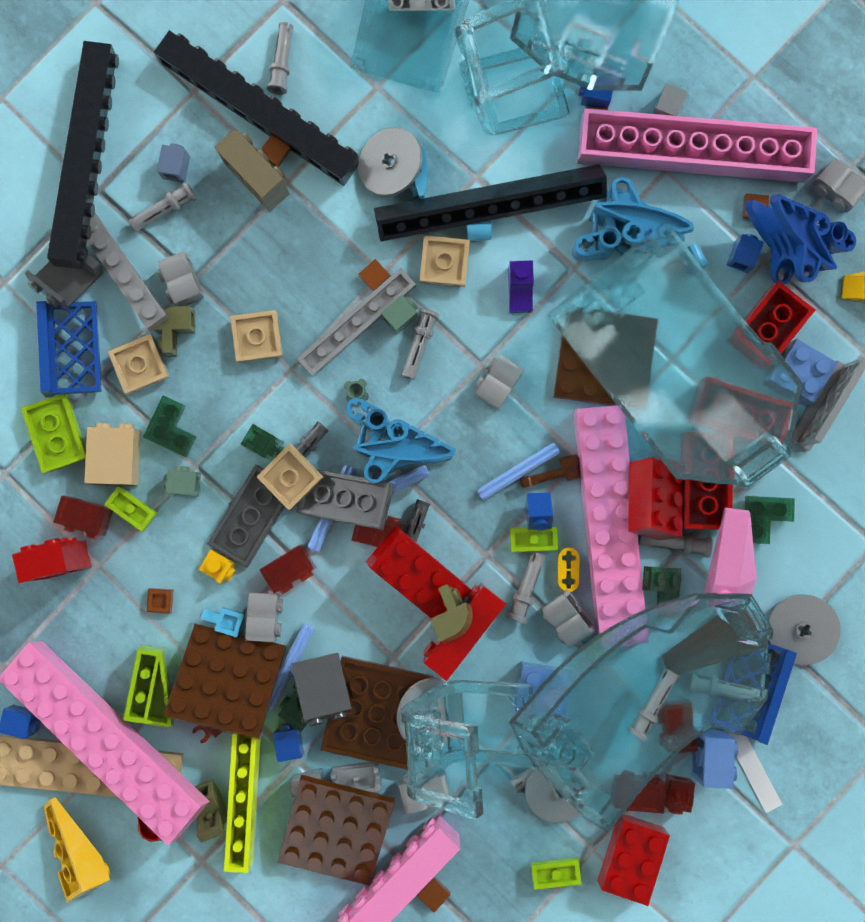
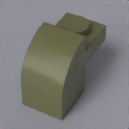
M173 306L164 309L169 319L153 329L156 333L162 334L159 337V348L168 357L177 356V334L195 333V310L190 306Z
M446 584L438 589L447 611L430 619L439 642L444 644L464 635L468 631L473 618L471 605L466 602L460 605L459 603L462 602V598L458 590Z
M212 779L194 786L210 801L197 816V838L200 842L223 835L224 823H227V809L222 794Z

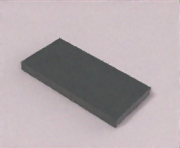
M257 464L253 467L207 543L246 568L251 564L285 507L257 478L264 470V468Z
M316 469L323 478L298 503L296 513L384 531L394 488L393 483L385 481L371 483L363 477Z

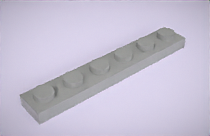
M95 213L94 217L90 219L91 238L87 242L144 326L151 332L169 319V317L104 223Z
M400 267L302 353L297 360L314 377L382 317L381 313L401 295L405 297L416 287V284Z

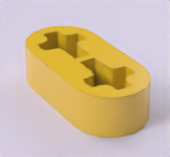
M563 548L557 555V584L563 591L573 592L579 586L580 558L578 552L573 548ZM567 551H570V555L574 556V560L570 561V568H567V562L562 560V556H565ZM567 571H570V578L574 579V583L570 584V588H566V584L562 583V579L567 577Z

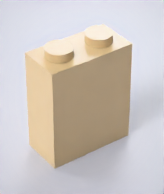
M96 423L95 427H87L84 483L138 485L141 430L133 428V424H119V428H110V424Z

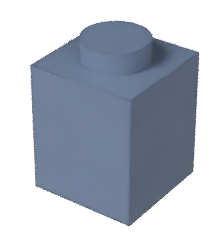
M171 143L170 146L162 145L157 172L162 179L184 182L186 180L190 156L185 148Z

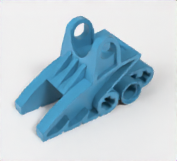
M619 177L613 181L605 202L596 203L589 217V221L593 224L592 233L582 235L576 240L572 248V255L580 262L594 259L605 260L612 255L615 249L622 255L650 250L651 248L655 249L665 247L666 245L683 243L685 240L684 234L691 233L694 227L691 221L678 214L645 204L641 201L632 182L628 178ZM617 183H625L628 187V192L624 193L622 190L615 188V185ZM598 225L603 227V230L598 232ZM624 241L629 245L628 249L624 248L625 245L622 247L620 243ZM583 245L584 248H588L587 252L584 249H579L580 246Z
M353 398L346 405L348 416L362 425L357 444L353 448L357 452L370 457L364 469V476L371 483L385 481L396 469L420 463H434L452 459L456 449L443 442L438 443V439L428 434L424 435L423 431L410 426V424L403 420L397 419L389 423L385 411L360 398ZM360 404L361 409L367 413L366 417L361 413L354 415L352 407H358ZM377 416L384 418L383 423L379 426L372 424L373 419ZM368 428L372 430L369 443H364ZM402 428L404 434L402 436L398 434L399 437H395L394 430ZM387 430L391 440L380 441ZM374 468H381L382 474L378 479H371L370 473Z

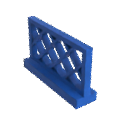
M36 301L41 393L47 398L63 394L102 392L96 301L74 302L66 310L70 315L62 323L54 318V310H61L60 306L55 308L46 301ZM82 308H91L92 315L86 322L76 315ZM73 317L83 324L74 334L65 327ZM85 328L93 333V338L87 344L78 338ZM63 329L71 337L63 345H60L56 341L55 336ZM74 340L84 346L75 356L66 350ZM87 350L94 355V360L88 367L78 360ZM63 351L72 358L64 368L57 364V357ZM75 362L85 369L76 379L67 372ZM89 372L95 377L96 386L85 387L80 381ZM64 374L73 380L68 388L58 389V380Z
M762 641L764 647L767 648L758 650L756 653L745 658L742 655V659L736 661L737 657L731 659L724 681L729 682L732 675L734 679L732 683L739 684V682L752 677L757 688L768 689L763 707L753 711L750 703L745 701L751 713L738 718L732 705L742 700L737 699L730 702L726 696L719 695L711 723L768 745L797 653ZM769 649L780 652L778 661L769 666L761 654ZM759 654L765 668L752 673L746 660ZM744 661L750 674L737 680L733 673L734 665ZM776 666L774 674H772L770 668ZM768 670L772 678L771 683L760 688L754 675ZM725 698L727 704L721 706L723 699ZM727 707L730 708L735 717V720L728 723L717 720L719 711ZM761 712L760 717H759V721H758V719H757V717H756L755 714ZM753 715L757 723L755 733L744 730L740 721ZM737 722L740 728L732 726V724Z

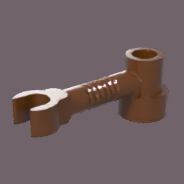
M577 454L560 458L561 468L520 478L521 486L525 488L566 477L567 481L581 478L577 465L579 464Z

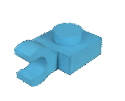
M222 607L220 613L209 609L203 610L201 619L216 623L214 631L238 637L245 614Z

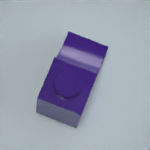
M533 260L509 262V313H532Z

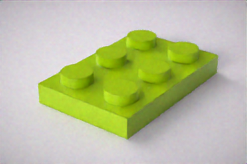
M68 394L56 395L21 408L42 474L56 471L86 459V446Z

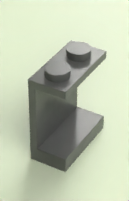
M88 254L87 261L83 262L82 269L56 267L49 261L36 275L32 274L29 270L25 272V275L29 280L27 284L33 291L38 294L42 292L47 296L45 299L53 307L57 308L60 306L66 311L104 272L101 264Z
M338 653L291 663L290 672L296 684L303 716L301 719L302 724L308 723L309 726H316L322 724L323 719L332 717V720L335 721L347 717L346 713H349L352 708Z

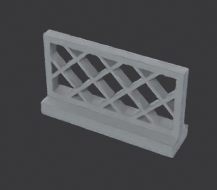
M865 357L845 365L838 360L836 361L838 364L816 402L806 407L789 436L790 442L805 451H810L814 444L822 442L865 371Z

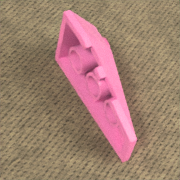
M725 508L704 591L709 605L733 608L752 597L757 575L750 512L748 510Z

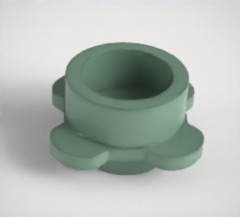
M364 379L353 382L347 381L344 384L348 395L346 397L347 402L353 398H360L364 401L368 400L369 395L366 393L365 388L367 383ZM355 389H358L359 392H358V393H354V390H355Z

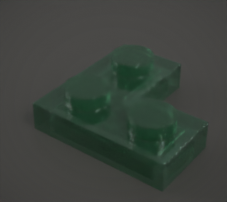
M163 395L143 438L187 457L197 436L176 427L186 406Z
M745 496V510L750 512L753 543L770 544L771 521L794 522L795 498Z
M644 566L642 590L657 591L656 614L678 615L680 584L682 581L681 568Z

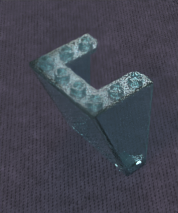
M365 0L350 68L441 94L469 0H455V10L389 11L387 0Z

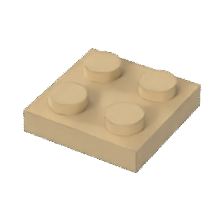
M424 235L419 282L465 287L470 240Z
M277 310L230 316L237 363L283 357Z
M152 334L108 351L126 395L170 378Z
M288 444L257 478L290 511L315 487L323 476L292 444Z

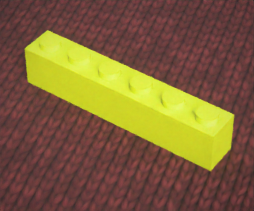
M232 734L224 872L248 873L253 865L261 735L259 740Z

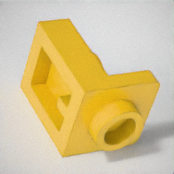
M210 549L199 570L214 578L218 584H224L226 581L229 582L234 576L236 570L233 568L236 563L217 551Z

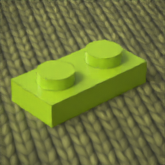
M117 486L104 504L141 532H145L158 514V512L122 486Z
M557 527L543 531L528 530V528H510V552L558 550Z
M578 857L530 862L534 890L582 884Z

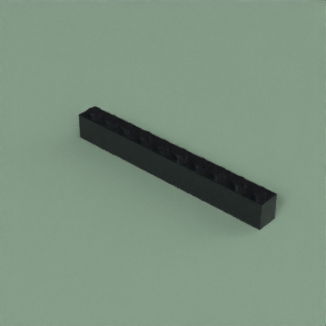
M170 30L167 32L154 50L159 63L268 136H275L290 147L293 153L342 186H345L359 164L357 153L349 146L344 148L338 144L339 141L329 133L325 135L319 131L320 128L311 121L307 123L301 119V115L292 108L286 109L282 106L283 104L274 96L268 97L265 95L264 91L255 83H252V85L247 83L239 72H231L221 60L217 58L213 60L200 46L194 47L189 44V40L182 34L178 33L176 35Z
M83 41L47 259L56 267L82 269L83 262H86L88 258L86 244L87 240L91 238L90 219L95 214L93 201L94 196L98 194L97 176L102 171L100 158L101 153L105 151L104 133L109 128L107 114L108 110L112 109L111 90L115 89L116 84L114 71L119 66L118 54H115L112 44Z
M600 164L377 207L374 208L380 242L607 198V176Z

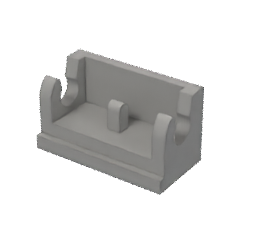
M365 762L332 767L331 780H333V783L369 792L381 791L382 780L379 763Z

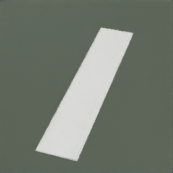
M735 723V724L732 725V726H735V727L740 728L739 725H738V723ZM724 729L723 731L732 736L738 744L737 759L765 812L768 813L783 805L748 738Z

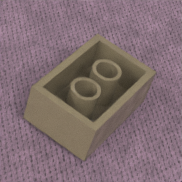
M233 129L214 148L228 169L271 212L290 194L286 187L288 182L284 179L285 175L277 166L272 167L268 162L269 158L261 149L256 150L252 145L253 141L245 132L240 134L236 129Z

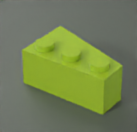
M141 644L137 649L123 721L172 728L174 720L163 716L171 694L165 648Z

